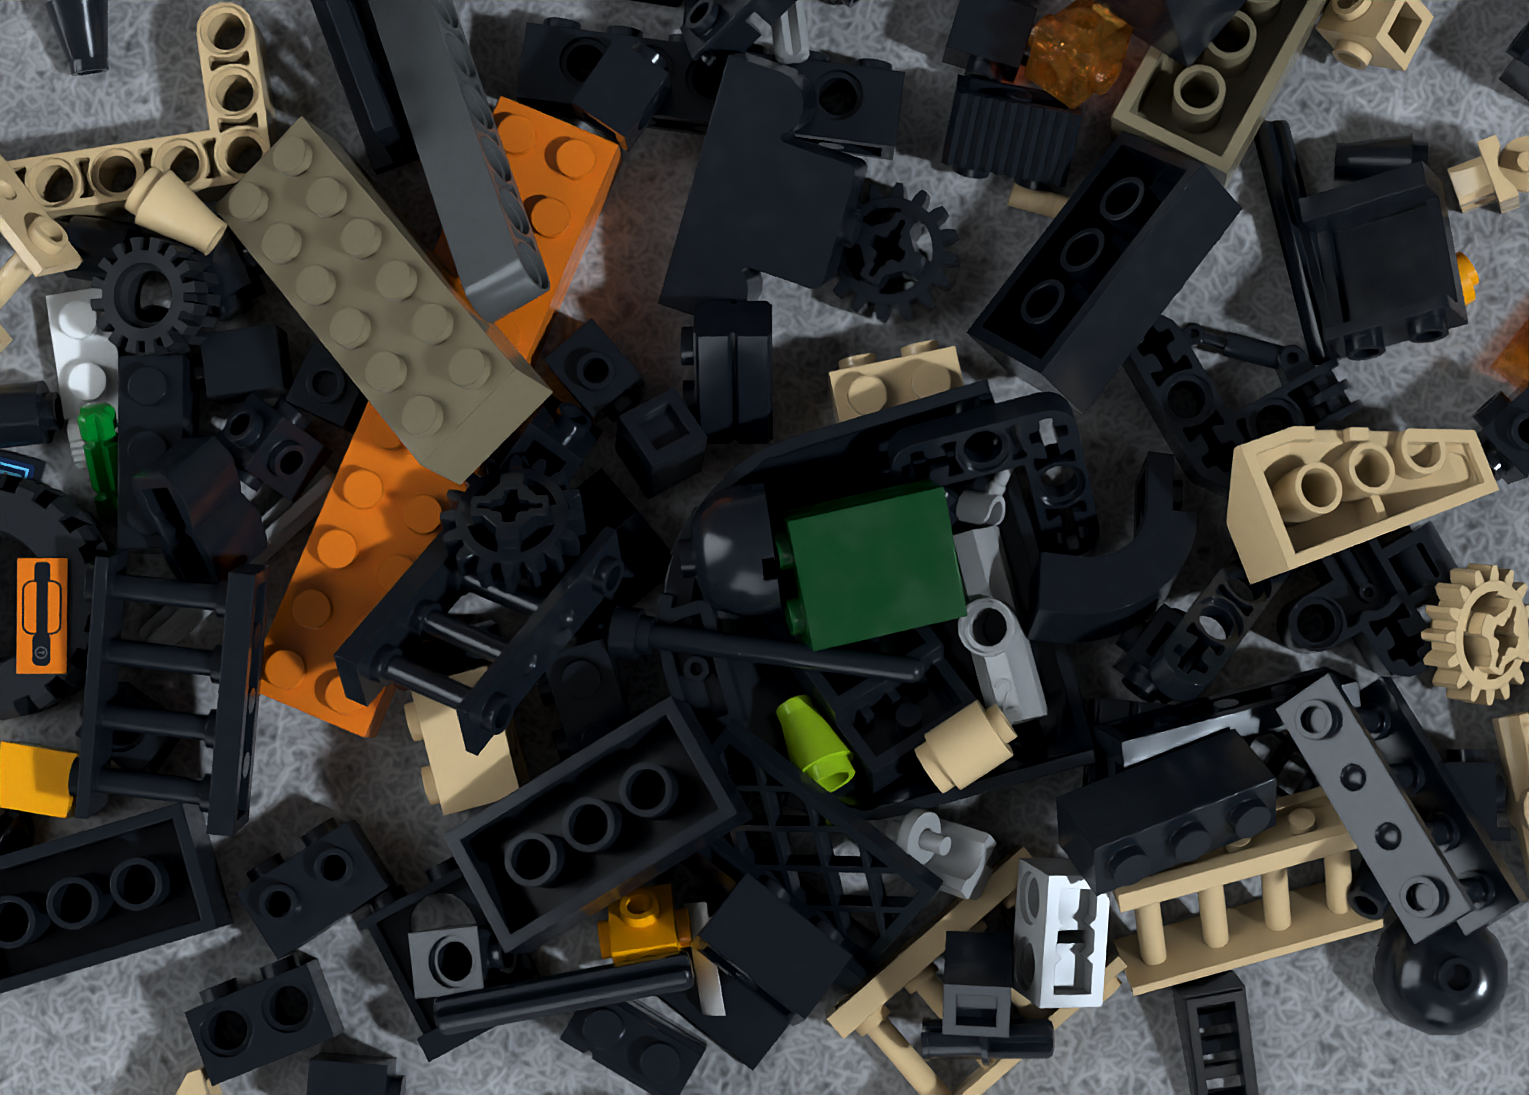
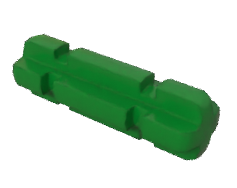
M107 402L98 404L88 403L81 407L77 421L81 438L87 443L83 445L91 486L98 494L94 497L97 514L103 520L110 521L117 519L118 433L115 432L118 423L115 409Z

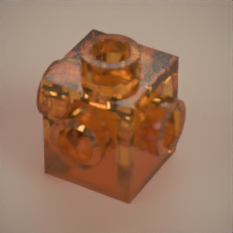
M1075 0L1054 16L1052 14L1045 15L1035 25L1028 39V46L1031 48L1024 76L1073 110L1093 94L1103 95L1115 83L1121 72L1134 27L1094 0Z

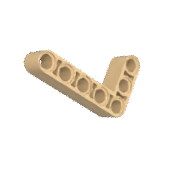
M232 2L216 3L209 6L201 14L197 22L196 34L210 130L6 161L52 220L56 222L59 219L71 220L75 215L100 219L132 214L125 209V204L132 189L144 173L153 166L164 173L170 170L174 172L177 165L187 158H198L199 170L196 176L190 181L185 182V184L203 203L221 200L246 174L236 172V161L239 155L245 150L259 148L262 150L263 157L279 140L265 40L261 30L241 6ZM234 27L245 29V36L237 47L230 50L218 48L219 40L225 31ZM240 88H251L254 90L253 99L245 109L238 112L227 110V101L235 90ZM135 167L136 180L133 186L127 191L113 193L112 181L115 175L121 169ZM72 177L73 189L70 195L63 201L51 202L50 192L54 183L61 178Z

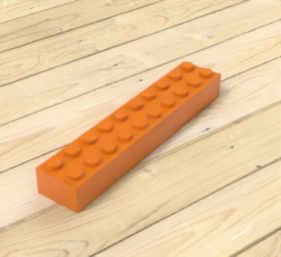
M500 96L493 112V118L549 277L550 290L494 323L534 369L623 159L619 144ZM442 230L434 248V253L461 283L444 230ZM369 401L265 638L260 694L361 737L376 738L397 687L393 683L385 686L368 707L346 698L333 654L443 530L440 512L450 510L446 495L449 489L465 492L466 487L464 482L459 485L421 466ZM501 445L486 460L493 459L495 461ZM486 460L473 473L479 477L486 475Z

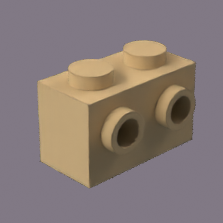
M929 340L902 347L900 349L902 357L877 362L875 353H867L838 361L839 370L829 372L827 381L835 422H843L964 386L956 347L951 346L939 349L937 340Z

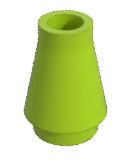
M810 695L793 697L777 708L776 715L782 726L789 760L792 764L829 792L837 790L854 777L855 770L851 764L853 752L816 708Z

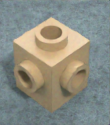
M1330 0L1316 29L1334 48L1332 55L1348 67L1365 70L1368 65L1406 71L1434 16L1421 0Z

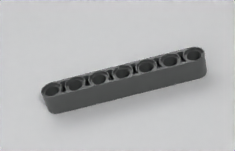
M368 0L463 290L478 315L486 322L492 324L549 291L550 281L453 0Z

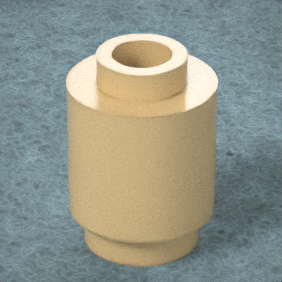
M976 700L924 734L926 742L915 748L914 751L931 780L942 793H945L954 786L962 790L1014 756L1008 743L1018 736L996 703L985 709Z

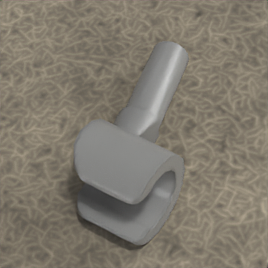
M1014 468L994 473L992 478L988 480L985 491L975 489L964 490L959 497L956 507L958 520L983 528L999 525L1005 516V500L1002 495Z

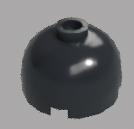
M764 481L735 485L716 491L703 500L692 515L691 538L678 540L683 579L696 577L703 598L717 610L737 616H757L782 612Z
M1398 917L1382 933L1377 945L1379 948L1375 956V968L1373 967V982L1382 1004L1400 1023L1428 1035H1460L1482 1026L1499 1009L1508 987V962L1498 938L1487 927L1474 935L1465 936L1456 921L1425 941L1414 944Z

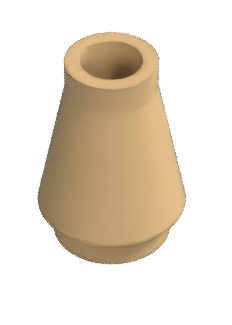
M155 166L148 169L139 179L125 204V209L136 216L135 224L191 246L204 255H208L215 248L228 225L218 218L172 170L164 173Z

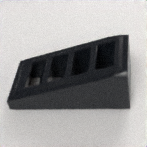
M1227 971L1173 985L1174 1005L1191 1095H1259L1246 989L1243 982L1234 971ZM1226 1003V1006L1197 1011L1199 1007ZM1230 1023V1033L1200 1037V1028ZM1235 1050L1236 1059L1204 1064L1203 1055ZM1234 1075L1240 1076L1241 1085L1207 1091L1206 1080Z

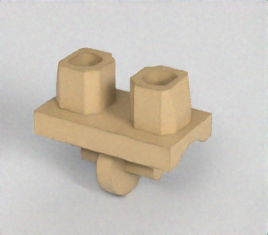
M1497 135L1477 142L1480 157L1447 169L1462 213L1472 211L1497 201L1501 214L1519 208L1518 192L1529 193V135L1512 140L1505 146L1502 152Z

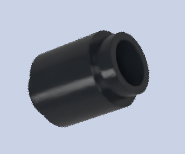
M79 215L73 216L71 220L59 219L57 221L65 230L68 241L84 260L77 269L64 271L68 278L92 281L93 276L106 278L108 272L98 266L103 257L118 259L112 250L113 247L119 243L131 244L130 238L142 237L139 226L133 223Z
M43 380L1 384L0 449L50 444L53 441L55 430H61L64 423L62 403L58 392H50Z

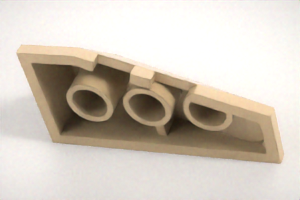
M1292 426L1234 448L1226 525L1251 585L1498 491L1499 488L1475 430L1408 428L1403 431H1369V427H1348L1344 430H1315V426Z

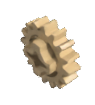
M1468 563L1467 569L1453 568L1450 570L1451 584L1438 583L1435 586L1440 599L1438 606L1426 605L1425 612L1431 618L1430 628L1421 632V639L1431 641L1432 650L1423 658L1424 665L1438 667L1432 683L1434 686L1446 687L1447 698L1461 700L1466 703L1492 705L1494 699L1506 700L1510 697L1509 683L1522 685L1524 682L1520 666L1522 662H1529V603H1523L1522 599L1526 594L1528 586L1525 582H1513L1514 571L1498 568L1497 565Z

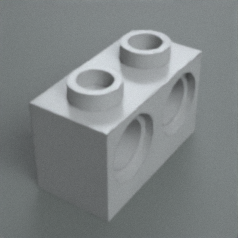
M1019 858L1011 988L1039 1008L1102 1007L1110 892L1096 897L1069 858Z

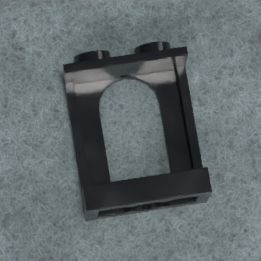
M454 856L426 870L425 874L430 883L407 895L401 884L368 901L367 903L373 914L357 922L361 931L366 928L369 929L422 1032V1035L417 1040L428 1062L496 1027L443 1035L437 1029L434 1020V1000L438 997L415 999L408 933H412L410 928L411 917L417 904L433 894H452L465 903L476 923L488 922ZM529 953L517 954L516 967L513 971L514 982L541 977Z

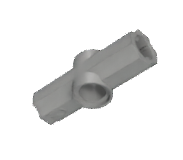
M990 526L953 535L968 615L959 618L958 632L963 645L971 651L986 709L996 703L1011 725L1025 723L1049 715L1029 639H1027L1028 614L1019 605L999 527ZM998 610L1006 620L1007 631L1000 643L992 645L984 635L983 626L988 615Z

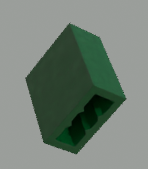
M924 479L776 512L780 531L771 533L775 564L779 572L788 570L792 590L791 596L783 597L787 625L791 635L800 634L801 640L813 652L968 616L944 487L930 479Z

